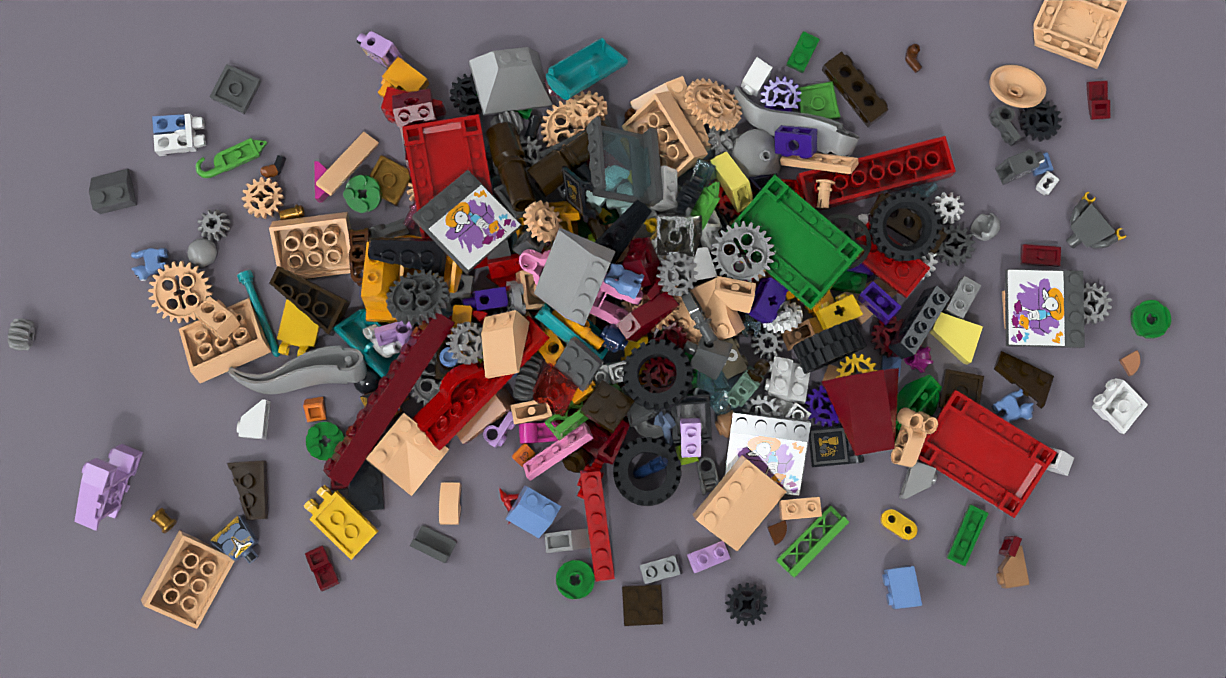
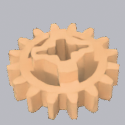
M582 91L580 96H574V100L569 99V104L566 105L567 118L570 119V123L575 122L576 127L582 125L583 129L597 116L601 117L602 121H605V115L608 114L607 102L604 101L603 96L598 97L597 92L592 95L591 91H588L587 94H584Z
M260 177V182L253 179V185L247 183L249 189L243 190L246 196L242 197V200L247 202L243 206L249 209V214L252 215L254 213L256 218H259L261 215L263 219H266L267 214L274 217L273 212L279 213L278 206L284 205L280 202V200L285 199L280 194L283 190L281 187L277 188L279 184L276 181L272 183L270 178L266 182L263 177ZM267 187L273 189L274 193L268 192ZM252 203L258 204L259 209L254 208Z
M542 200L530 204L525 209L526 213L523 214V217L527 219L524 221V224L528 225L526 230L532 232L531 237L537 236L538 242L543 240L544 243H547L548 241L555 240L559 228L563 229V227L559 225L562 222V219L557 217L559 212H554V206L549 207L548 202L543 204Z

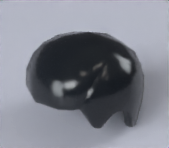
M366 365L367 374L365 378L360 382L354 383L355 389L364 395L376 391L381 379L369 365Z

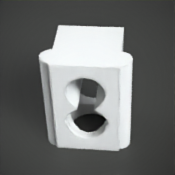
M1047 171L1035 189L1044 196L1046 194L1049 195L1059 179ZM1047 179H1049L1051 181V184H1048L1045 189L1043 187V184H1045L1047 182Z

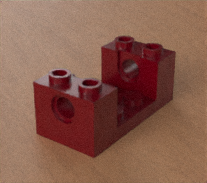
M430 88L392 96L393 113L396 125L399 126L403 139L405 159L410 177L402 127L438 121Z
M650 237L631 240L627 256H625L623 262L615 264H622L625 270L632 271L635 274H643L644 278L642 283H640L641 287L652 285L660 260Z

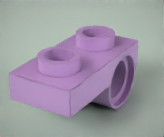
M400 321L373 329L379 346L400 341L403 346L410 340L414 326H411L410 322L404 325Z
M509 411L499 427L491 425L485 428L483 437L494 448H497L498 445L502 447L507 439L505 434L509 429L512 431L515 427L512 412ZM490 430L498 432L495 440L488 439V432Z
M700 418L680 419L681 457H701Z
M724 541L687 554L694 573L731 559Z

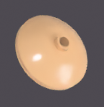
M1004 65L998 67L993 71L989 80L990 88L995 96L1005 104L1017 108L1036 106L1042 102L1046 94V86L1043 80L1036 73L1022 66Z

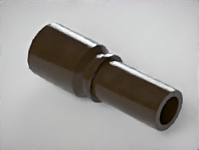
M601 120V126H606V127H608V126ZM587 130L569 144H563L561 150L551 151L526 170L536 180L535 185L545 197L564 184L563 166H566L574 173L575 169H578L590 159ZM602 134L603 148L614 141L615 137Z
M510 122L497 123L486 131L490 154L495 167L498 168V173L502 184L506 188L512 209L516 212H523L530 204L536 201L526 172L525 153L515 125Z

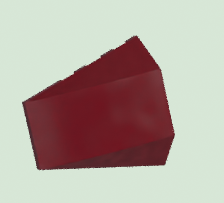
M899 368L866 372L822 381L823 387L826 389L829 400L837 413V417L843 426L855 456L895 449Z
M623 381L616 383L620 388L625 386ZM570 409L567 417L572 416L580 409ZM627 415L613 434L591 419H588L584 423L589 426L593 439L585 443L581 448L594 459L597 458L613 465L630 427ZM555 420L553 423L557 427L565 420Z

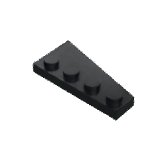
M378 439V441L376 442V444H375V446L373 447V449H374V448L377 446V444L379 443V439ZM365 459L350 482L347 500L359 512L383 510L385 506L382 472Z

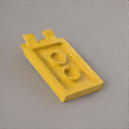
M288 299L285 302L277 340L282 341L278 353L288 356L290 346L293 345L299 347L298 357L309 352L310 347H316L320 327Z
M326 485L321 486L317 494L324 501L318 506V503L311 499L303 506L313 515L309 520L352 560L379 530L338 491L332 494Z

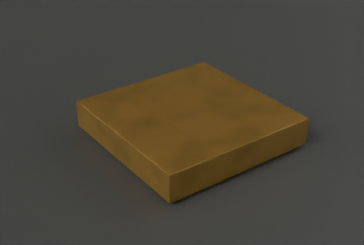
M381 155L370 174L381 184L382 199L397 206L408 187V183L411 181L408 169Z

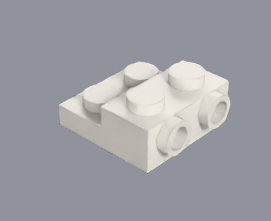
M774 356L773 361H769L771 367L769 370L770 378H766L764 390H767L770 398L805 404L810 372L804 374L800 364L793 363L791 359Z
M1115 378L1106 383L1105 387L1107 389L1103 394H1099L1094 398L1092 409L1103 420H1107L1119 433L1125 434L1148 404L1124 380Z

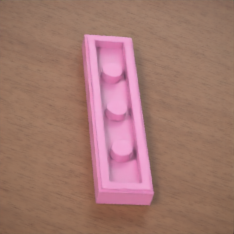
M586 423L581 424L560 441H556L524 463L523 467L526 477L530 481L593 439L589 426Z

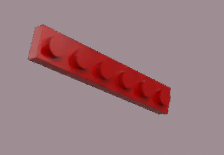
M600 468L582 470L580 475L595 582L612 580L615 577Z

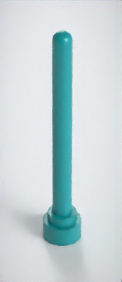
M251 270L243 271L237 274L238 280L247 289L273 356L279 357L278 345L253 286V273Z

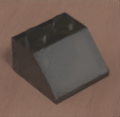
M664 214L657 216V255L680 253L694 257L702 236V215Z

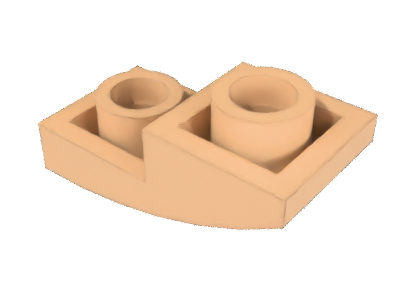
M441 483L439 499L440 525H459L461 505L459 503L462 487L460 483Z

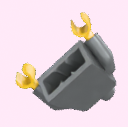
M1086 192L1082 200L1074 207L1070 217V228L1074 234L1066 239L1067 243L1073 249L1081 242L1087 248L1098 249L1109 247L1115 242L1126 238V235L1122 237L1119 235V230H1122V228L1114 230L1093 206L1092 203L1096 197L1089 200L1087 198L1089 192Z

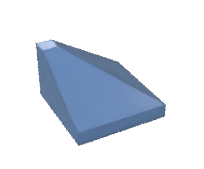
M882 355L881 370L899 368L898 377H900L902 359L892 356L887 358V356Z

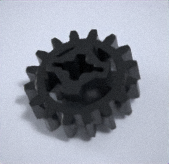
M472 73L470 77L463 74V79L457 77L458 83L452 82L454 89L449 90L450 94L453 95L450 97V100L454 102V108L459 107L460 113L466 110L467 115H469L470 111L477 114L476 110L482 111L478 95H476L477 91ZM458 92L462 95L461 102L458 99Z
M1042 101L1036 106L1024 108L1025 111L1020 114L1023 118L1019 123L1024 124L1021 131H1027L1026 137L1032 135L1033 141L1038 137L1039 142H1042L1044 137L1046 140H1049L1051 135L1055 136L1057 134L1056 130L1061 128V125L1058 123L1062 121V118H1058L1061 112H1055L1054 110L1056 105L1050 107V101H1047L1045 104Z
M695 174L691 182L685 181L675 200L679 202L676 212L684 215L688 207L694 208L703 190L699 187L703 179L702 177Z
M746 583L745 587L738 584L737 590L733 587L731 588L732 595H726L730 598V601L725 602L730 607L726 609V612H732L730 619L736 617L737 624L743 621L744 626H747L748 621H750L752 625H755V619L762 620L760 614L766 615L763 607H768V605L763 603V601L767 597H761L763 590L756 591L757 585L755 584L752 588H749V583ZM751 591L753 593L750 596H744L741 592ZM736 597L738 606L734 610L733 602ZM743 600H751L749 609L746 607L741 609L744 605ZM759 600L758 611L755 609V602ZM745 612L749 613L751 617L745 618L740 615Z

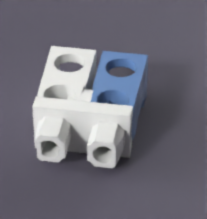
M191 114L152 116L153 133L155 134L154 149L159 156L189 151L196 152L197 148L206 146L204 134L196 135L195 132L197 129L205 128L202 117H193Z

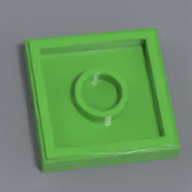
M833 81L796 89L801 90V94L797 95V97L801 98V102H798L800 113L822 116L832 120L840 119Z

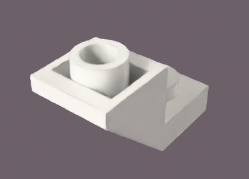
M776 399V404H782L779 410L784 411L780 417L807 420L811 413L796 402L792 403Z

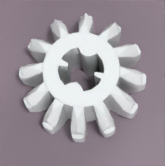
M945 192L942 193L941 197L937 196L935 198L936 202L931 204H935L937 207L935 211L937 214H940L942 224H946L947 220L950 224H953L954 220H960V214L964 213V210L961 209L964 203H958L960 196L953 198V192L948 196Z

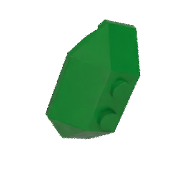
M926 375L905 384L898 393L895 442L902 425L897 420V415L901 409L909 408L915 412L922 411L930 416L935 413L942 386L931 375Z

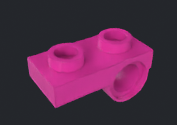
M545 423L519 424L520 444L558 441Z

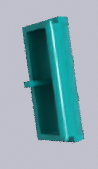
M600 38L548 68L546 80L550 88L564 100H569L576 94L625 67L628 59L608 45L605 39Z
M545 303L541 307L535 318L549 328L556 336L567 344L571 338L577 337L601 360L604 358L608 349L601 346L597 351L552 314L554 309ZM587 319L590 323L589 328L599 337L602 330Z
M360 309L336 325L334 331L351 348L359 350L363 355L364 361L382 378L386 376L390 370V364L398 358L400 352L385 358L373 348L374 344L364 336L363 329L374 324L378 327L382 325L379 322H367L365 319L366 309Z

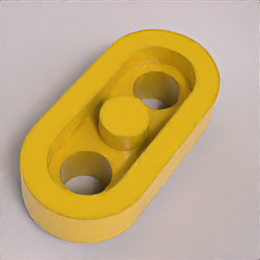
M885 510L881 514V524L900 538L910 540L917 535L916 524L896 510ZM890 515L894 517L893 523L888 521ZM907 526L911 528L909 534L905 532V527Z

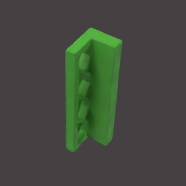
M610 383L611 386L621 391V388L616 383L614 385ZM572 401L547 419L545 425L560 441L589 418L580 413L583 402H581V405H577ZM570 409H580L572 416L567 417ZM555 420H565L557 427L552 425Z
M830 505L822 513V516L818 517L776 561L795 578L849 521ZM831 511L838 520L833 525H825V516ZM815 527H822V536L819 539H812V530ZM801 541H809V550L806 553H798V544ZM787 555H795V564L791 568L782 561Z

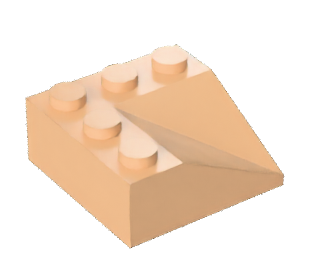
M716 277L696 285L693 289H688V291L690 290L694 294L702 310L705 311L706 318H711L710 326L718 340L722 341L737 335L745 329V326L738 311L731 310L715 294ZM680 300L678 303L682 307L676 308L679 315L673 314V318L675 321H679L678 326L685 325L684 332L689 331L686 338L698 344L702 334L700 330L694 329L693 326L696 323L691 319L683 300Z
M403 413L368 455L366 460L412 496L449 449L444 446L441 450H438L425 432L418 428L417 423Z

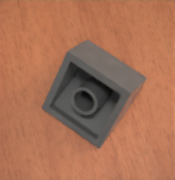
M129 169L91 178L89 195L92 209L97 213L104 214L137 205Z

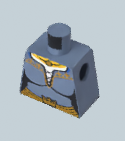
M238 515L210 540L211 543L234 561L244 557L251 564L259 557L252 549L259 541L243 516Z

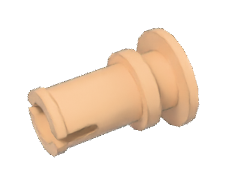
M829 179L816 180V183H820L819 187H817L819 193L816 208L829 209L830 192L833 190L831 184H835V182Z

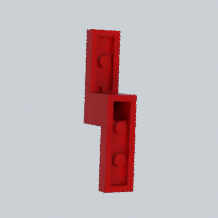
M519 254L489 260L486 257L473 268L477 269L488 266L491 279L515 275L517 272L523 271L519 264Z

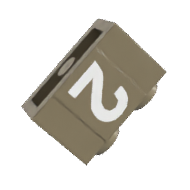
M732 337L722 340L733 344L729 358L721 370L725 381L744 373L747 370L746 366L749 365L744 355L741 356L738 351L740 348L736 338L732 339Z

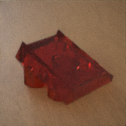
M549 362L532 390L534 392L533 399L539 404L547 403L553 413L560 414L563 417L578 387Z

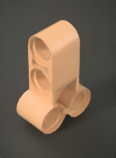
M903 408L897 415V420L902 425L895 442V449L891 453V461L894 464L911 468L918 460L926 435L936 431L938 421L922 411L915 412L909 408Z

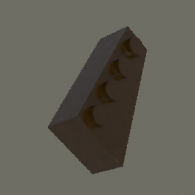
M277 266L269 282L286 299L291 301L300 311L321 327L324 332L331 336L335 335L334 327L341 323L351 303L350 301Z

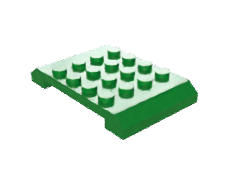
M776 175L769 180L734 221L738 224V227H741L742 221L745 222L746 227L752 222L753 229L759 225L760 233L766 231L764 238L771 237L767 243L774 244V247L770 248L769 251L774 252L775 255L769 256L774 262L767 263L770 270H765L810 310L819 303L864 251ZM743 235L741 243L743 245H750L752 243L751 235ZM734 238L735 244L743 250L737 238ZM755 251L751 254V258L755 262H759L762 259V255L760 252Z

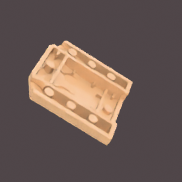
M1044 0L1033 24L1034 46L1097 69L1127 0Z

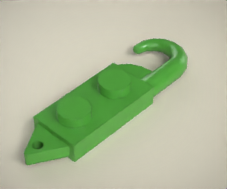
M250 138L217 153L214 157L215 168L209 171L201 169V164L205 161V158L202 157L196 163V172L202 178H212L225 171H230L260 157V153L267 145V141Z
M714 182L702 190L688 217L689 221L682 232L681 238L683 240L689 237L691 231L700 232L704 230L720 200L718 196L720 182Z

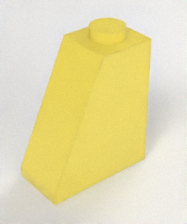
M726 151L711 159L710 162L713 173L735 210L739 213L745 210L751 203L753 195L749 180Z
M941 312L929 333L963 364L968 365L972 362L983 326Z

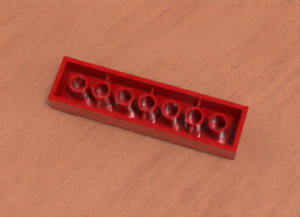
M946 136L858 158V165L852 174L810 170L798 173L796 180L804 200L817 211H822L825 209L816 208L819 193L817 187L820 184L816 183V180L829 179L835 182V184H831L833 190L830 192L829 208L876 197L880 194L950 178L955 174L956 170Z

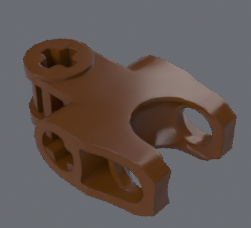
M369 228L362 230L349 229L350 275L359 287H361L363 277L359 278V274L364 271L366 243L369 242V237H371Z

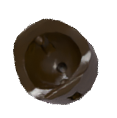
M580 447L563 458L562 462L568 471L580 473L591 462L592 456Z

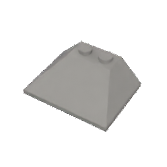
M523 47L492 51L469 61L483 115L553 105L549 90H547L548 86L539 54L531 48Z

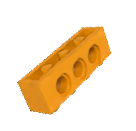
M547 328L544 332L550 338L539 349V352L573 403L579 405L591 396L595 390L594 386H596V383L592 380L587 390L582 392L554 367L567 345ZM558 344L559 350L553 354L551 348L553 345Z

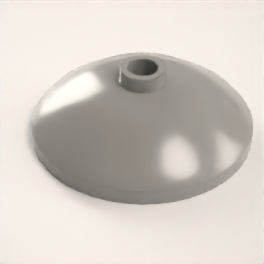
M753 129L744 132L738 137L733 147L732 159L748 180V177L779 174L781 170L780 159L782 155L775 153V138L760 129Z

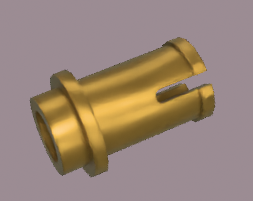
M297 204L293 208L279 210L281 220L302 218L305 216L303 206H298Z

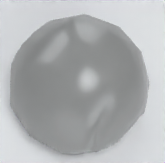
M990 213V215L980 214L972 223L970 232L979 240L988 241L994 238L1000 231L1001 221L993 213Z
M207 238L194 240L190 243L187 251L189 262L194 267L198 265L199 268H206V266L214 263L217 256L216 245Z

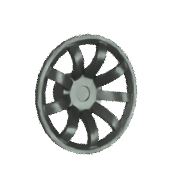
M835 214L827 217L826 219L829 221L833 220L834 225L865 251L860 259L857 258L848 269L862 264L871 249V236L868 228L861 220L852 215ZM838 218L849 219L847 227H841ZM855 222L863 230L854 233V231L851 228ZM865 235L867 246L857 243L855 239Z

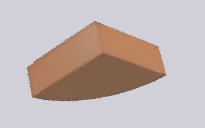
M1138 350L1119 360L1128 376H1132L1139 368L1140 355Z

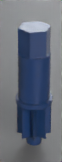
M659 456L635 468L633 475L635 478L641 479L652 473H657L668 465V460Z

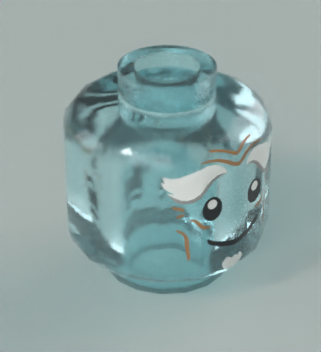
M721 387L710 396V407L717 415L727 414L735 409L727 402L729 398L727 394L731 388L727 390Z

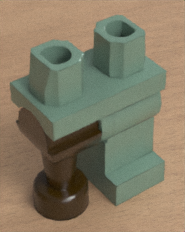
M759 359L755 363L754 368L749 365L747 370L739 377L737 383L728 392L727 396L729 398L727 402L734 408L738 405L742 407L761 385L760 383L765 378L763 375L769 372L771 368L769 362Z

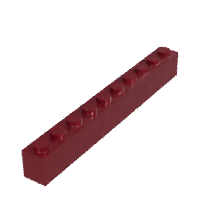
M436 313V319L430 317L429 323L423 320L421 325L414 328L410 340L402 346L400 355L392 361L386 376L380 379L375 393L373 392L369 396L367 405L359 411L357 420L347 429L343 441L337 444L334 455L326 461L323 471L329 478L345 487L349 485L455 322L443 314Z

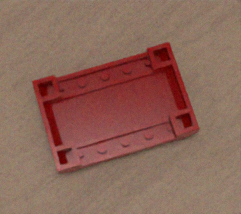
M479 114L402 127L417 211L467 170L493 195ZM420 227L421 238H431Z
M954 390L936 418L938 421L936 431L926 435L918 459L936 468V470L1015 518L1057 452L959 391Z

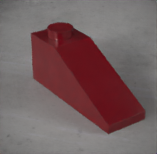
M663 292L631 311L616 325L627 340L638 342L679 307L680 304L673 295Z

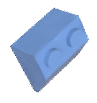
M524 485L505 519L535 537L540 538L552 524L562 506Z
M905 565L884 569L885 574H882L884 586L888 587L889 593L886 594L888 605H891L893 609L922 606L914 566Z

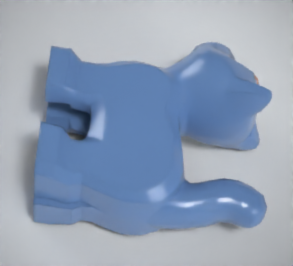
M148 248L136 253L132 252V258L144 257L145 266L139 265L131 268V270L134 271L135 276L141 281H146L151 274H158L159 268L165 271L164 265L166 262H161V259L169 258L168 250L166 248Z
M611 264L609 272L604 278V283L615 288L619 294L635 299L640 290V283H642L644 275H638L632 271L625 270L622 264Z
M1020 389L1005 395L1000 401L994 403L992 408L996 414L1003 410L1005 415L1001 418L1010 423L1019 418L1031 419L1034 403H1025L1019 407L1016 398L1024 395L1022 393L1023 390Z

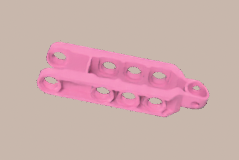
M527 249L519 257L521 268L533 274L536 286L551 250L541 254L535 250ZM603 280L590 314L616 325L629 312L604 300L606 295L609 294L620 300L623 299L638 305L643 297V292L639 290L636 298L632 299L629 296L619 294L615 288L604 283Z

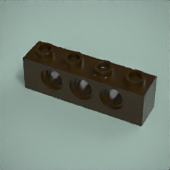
M841 51L824 64L822 68L823 73L830 81H833L835 88L867 127H870L886 115L889 110L886 101L878 97L873 85L865 81L863 73L853 66V62L847 54L844 55ZM840 72H848L849 77H843ZM853 85L859 86L860 89H861V91H859V92L854 91V90L852 89V86H853ZM864 100H870L872 106H866Z
M885 193V195L880 194L867 215L873 217L872 213L878 207V204L892 195ZM897 209L896 216L888 218L886 226L912 243H915L920 238L921 219L918 215L911 212L910 209ZM906 217L911 218L913 222L910 228L904 225ZM943 227L942 230H939L941 236L936 241V246L929 251L932 255L936 254L948 235L944 232L945 229Z

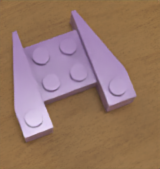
M120 444L111 449L108 456L110 459L109 463L94 458L84 464L75 515L76 523L97 531L103 518L110 516L115 519L122 506L121 501L124 492H128L130 485H127L130 476H135L143 452Z

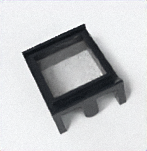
M704 391V394L700 395L687 393L688 397L685 400L683 399L679 406L676 407L675 405L670 410L671 417L676 424L672 427L673 443L681 446L680 419L700 418L701 444H706L712 440L708 391Z

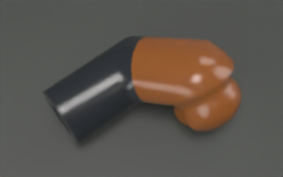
M277 155L274 164L261 168V175L265 178L280 175L286 158Z

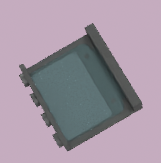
M597 116L587 125L588 151L590 154L589 168L591 170L593 196L634 203L638 199L646 206L651 207L663 200L657 129L649 128L643 134L601 126V117Z

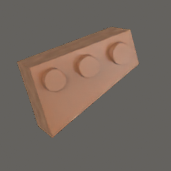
M506 387L500 389L456 434L463 444L472 441L483 433L486 427L492 425L498 419H502L503 415L511 410L510 405L517 404Z

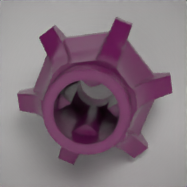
M920 346L916 354L904 358V362L910 365L911 370L916 368L920 373H925L926 367L929 364H933L930 355L931 348L929 346L925 348Z

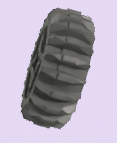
M538 351L520 368L517 374L513 396L519 401H532L537 390L544 364V358Z

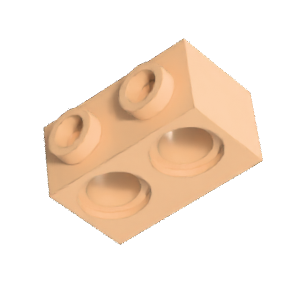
M210 296L193 311L198 320L223 341L240 326L236 319L238 317L237 314L230 308L227 310L226 306L219 299L215 301Z
M820 497L780 500V520L821 517Z

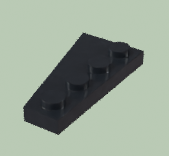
M638 199L595 241V243L615 251L607 273L611 264L616 263L652 212L651 209Z
M369 237V259L389 264H398L409 269L414 268L421 271L424 269L426 273L432 270L434 274L438 273L439 276L444 277L447 254L432 238Z

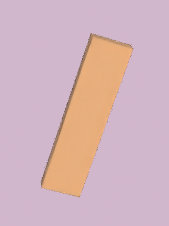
M363 132L317 180L316 185L332 196L375 150L379 142Z
M815 153L810 158H800L799 156L792 155L788 157L782 156L780 165L852 174L858 165V158Z

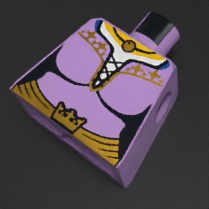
M372 31L367 35L361 33L357 37V43L360 44L366 55L387 69L397 57L402 59V55L393 42Z

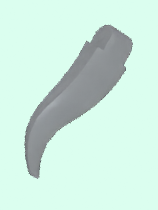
M735 87L733 94L735 95V100H738L737 105L742 107L740 111L757 129L775 136V131L781 125L817 129V151L824 154L834 153L838 156L846 157L852 155L860 137L844 129L843 123L808 113L769 109L756 104L739 87Z
M339 345L306 352L269 373L260 375L246 374L233 367L229 368L228 373L237 382L253 391L262 394H280L319 384L357 383L365 378L367 367L359 350L343 348Z

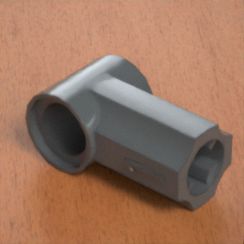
M404 218L386 225L379 224L370 228L371 237L394 238L410 234Z

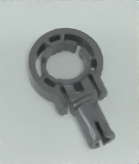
M690 290L688 294H682L681 298L690 313V317L696 323L693 326L694 329L700 330L706 344L716 341L718 338L710 326L711 318H706L705 311L702 310L694 294Z

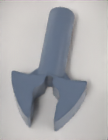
M661 411L655 417L654 425L662 427L665 443L671 446L673 445V439L670 429L676 424L668 412L663 416Z

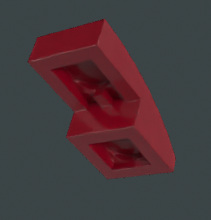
M1108 81L1087 82L1090 119H1110Z
M323 545L305 553L310 569L314 573L322 592L340 584Z

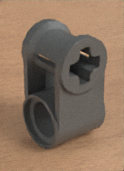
M703 457L697 462V471L702 495H706V493L713 491L720 482L714 461L709 457ZM704 460L709 461L711 464V468L707 472L701 469V463Z

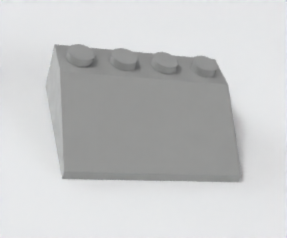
M559 228L534 294L566 319L584 326L615 251Z

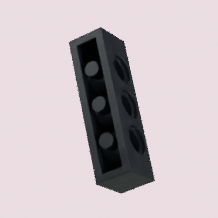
M937 285L924 290L888 348L900 359L915 355L950 297Z

